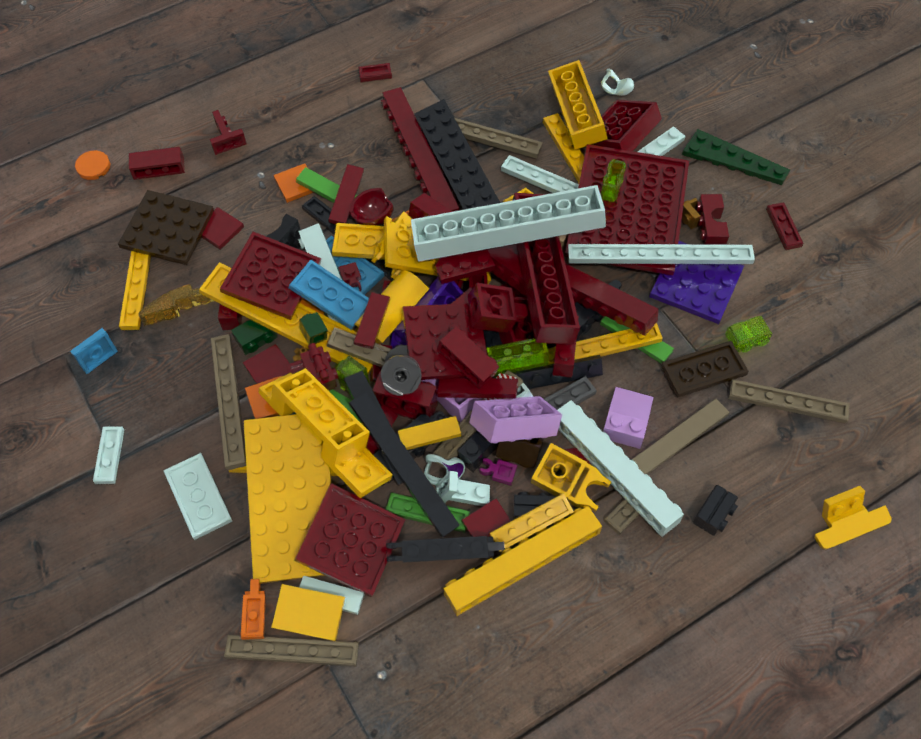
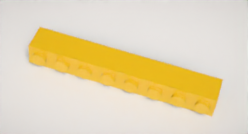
M589 506L584 509L580 507L574 510L568 518L556 521L554 526L548 529L546 527L541 529L533 538L523 539L517 547L505 549L500 554L501 556L496 559L490 558L486 560L482 567L476 570L475 568L468 570L461 579L449 581L445 585L444 595L454 613L458 616L597 536L601 532L602 525Z

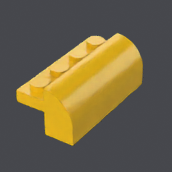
M402 270L381 293V295L390 296V302L376 340L377 344L383 343L403 320V306H415L429 290L417 276L409 271ZM363 315L355 323L357 328L354 331L358 332Z

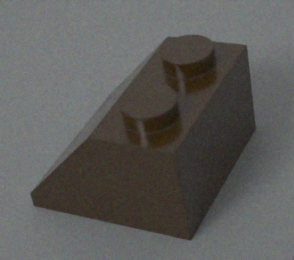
M544 438L499 442L495 457L501 458V460L506 462L518 463L525 468H534Z

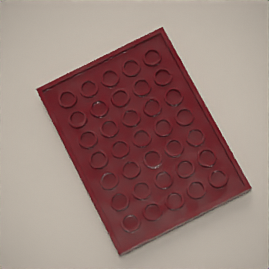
M587 144L578 188L598 185L605 208L606 227L569 234L565 257H568V244H678L689 160ZM609 264L667 275H674L675 264Z

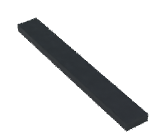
M313 196L302 205V209L335 235L336 224L329 223L332 209L316 196ZM365 258L382 270L389 280H394L391 277L392 268L385 267V260L379 259L373 263L372 259Z
M365 392L350 401L349 405L364 427L370 431L371 437L440 536L443 538L459 527L460 524L368 393Z

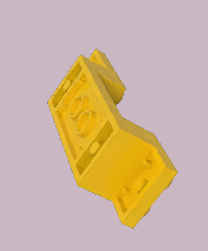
M306 368L295 374L289 373L259 387L258 393L280 416L290 415L295 412L323 440L321 459L359 498L392 479L393 474L366 448L370 431Z

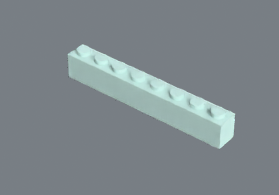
M571 400L557 410L562 414L558 430L604 477L611 481V485L661 537L680 523L684 515L681 508L669 500L666 493L659 489L652 482V479L647 474H644L638 468V465L624 454L621 447L616 446L610 440L607 433L602 432L597 427L593 419L588 418L583 413L579 405H576Z

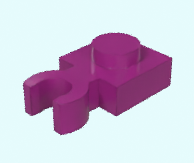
M483 459V464L488 465L489 468H480V474L484 476L492 474L493 481L512 486L517 470L516 464L499 459L497 464H493L490 459Z

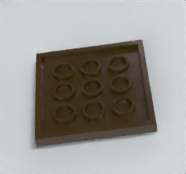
M147 190L118 242L119 248L187 265L214 212V208L210 205Z

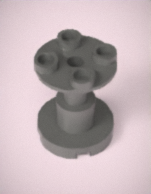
M397 345L389 351L382 367L381 378L383 385L388 392L398 396L414 392L421 382V368L415 359L408 356L407 345Z

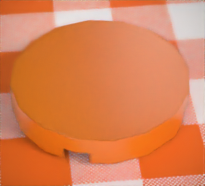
M98 150L83 153L75 162L77 173L86 180L99 179V176L106 175L111 165L108 156Z

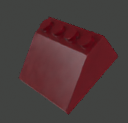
M616 100L601 116L605 125L607 139L591 145L633 151L662 119L657 102Z

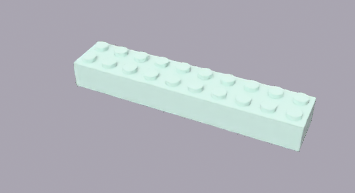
M598 185L411 219L415 251L419 262L606 227V217Z

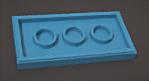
M331 235L326 241L332 254L334 237ZM333 256L338 271V267L356 262L362 279L359 281L362 290L360 291L358 287L353 288L364 295L385 276L382 270L365 258Z
M312 260L306 264L289 285V289L351 330L355 326L356 321L364 314L369 301L367 296Z

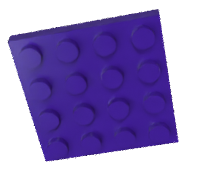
M675 264L674 275L660 273L650 293V298L719 324L744 265Z

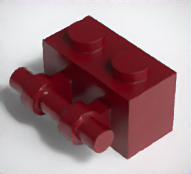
M315 343L309 344V351L300 354L304 369L306 368L327 390L337 387L336 379L339 378L336 369H331L329 363L332 361L328 351L324 352L323 347H317Z

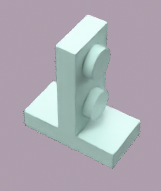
M449 471L436 485V492L444 503L450 500L485 506L490 502V485L459 480L458 472Z

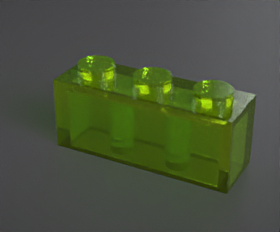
M535 338L487 348V355L495 359L499 366L494 376H497L499 373L504 374L507 370L517 372L548 365L549 352L546 343H536Z

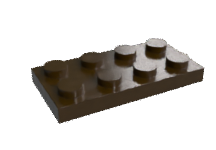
M732 341L677 357L661 364L677 398L746 376L749 372Z

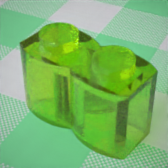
M615 159L609 162L601 189V198L603 200L614 202L618 198L626 169L625 162Z
M756 316L745 322L729 326L725 335L729 341L733 342L738 352L742 351L744 353L751 350L753 346L759 345L761 347L768 344L772 332L763 317Z

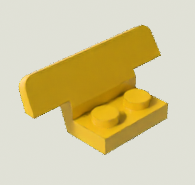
M861 486L825 499L822 517L829 528L816 533L814 538L822 549L827 550L883 527L892 520L886 505L868 512L863 505L865 490Z

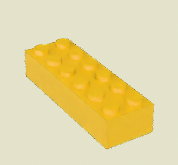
M578 60L549 70L550 81L574 149L576 150L587 146V144L591 145L606 140L605 125L580 61Z

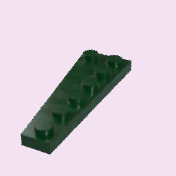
M697 129L682 152L683 156L700 161L703 159L708 160L713 165L719 166L721 164L729 167V170H741L746 175L779 185L784 183L790 172V169L699 129Z

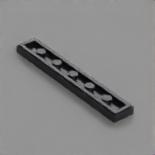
M363 371L344 378L352 398L355 399L367 392L389 423ZM378 447L390 472L393 474L392 476L397 486L403 484L399 475Z

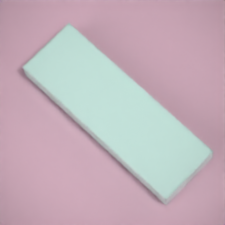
M122 426L103 427L93 478L95 484H115L124 435V428Z
M303 576L299 588L345 597L343 611L356 615L359 613L365 595L357 590Z

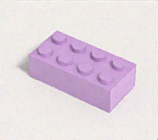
M540 396L474 401L469 423L490 443L514 442L521 439L531 440L532 438L557 436L562 414Z

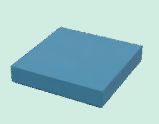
M101 328L70 352L82 370L88 374L114 355L117 349L107 332Z

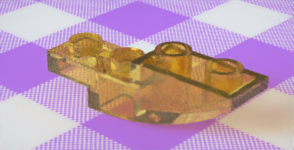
M191 284L161 295L145 306L138 314L144 326L153 325L157 322L180 317L179 310L190 309L202 304L205 305L214 300L200 294V288L192 289Z

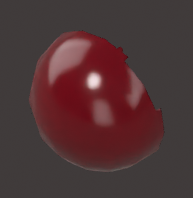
M371 188L363 191L355 197L350 206L351 216L361 225L381 226L384 224L385 217L390 218L394 211L393 204L387 199L382 188Z

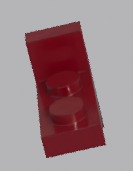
M219 110L212 112L216 126L221 134L210 139L215 155L247 144L242 128L231 132L230 127L226 128L228 124L225 116H221Z

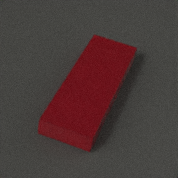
M785 203L767 205L766 210L784 249L790 250L802 247L804 243Z
M371 292L354 340V345L369 349L374 348L390 302V296Z

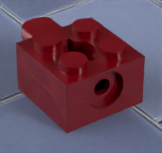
M476 283L467 295L473 329L507 333L516 322L521 323L528 315V308L525 304L514 303L513 291L509 287Z

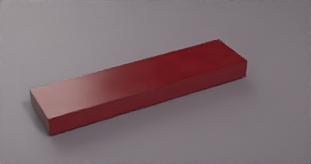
M347 164L329 216V223L347 224L350 206L356 197L364 168Z
M468 378L440 379L437 396L438 398L516 399L518 379L491 378L480 389Z

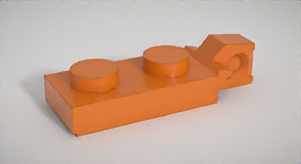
M250 579V591H245V595H243L242 640L264 639L266 596L265 591H260L261 583H259V579Z

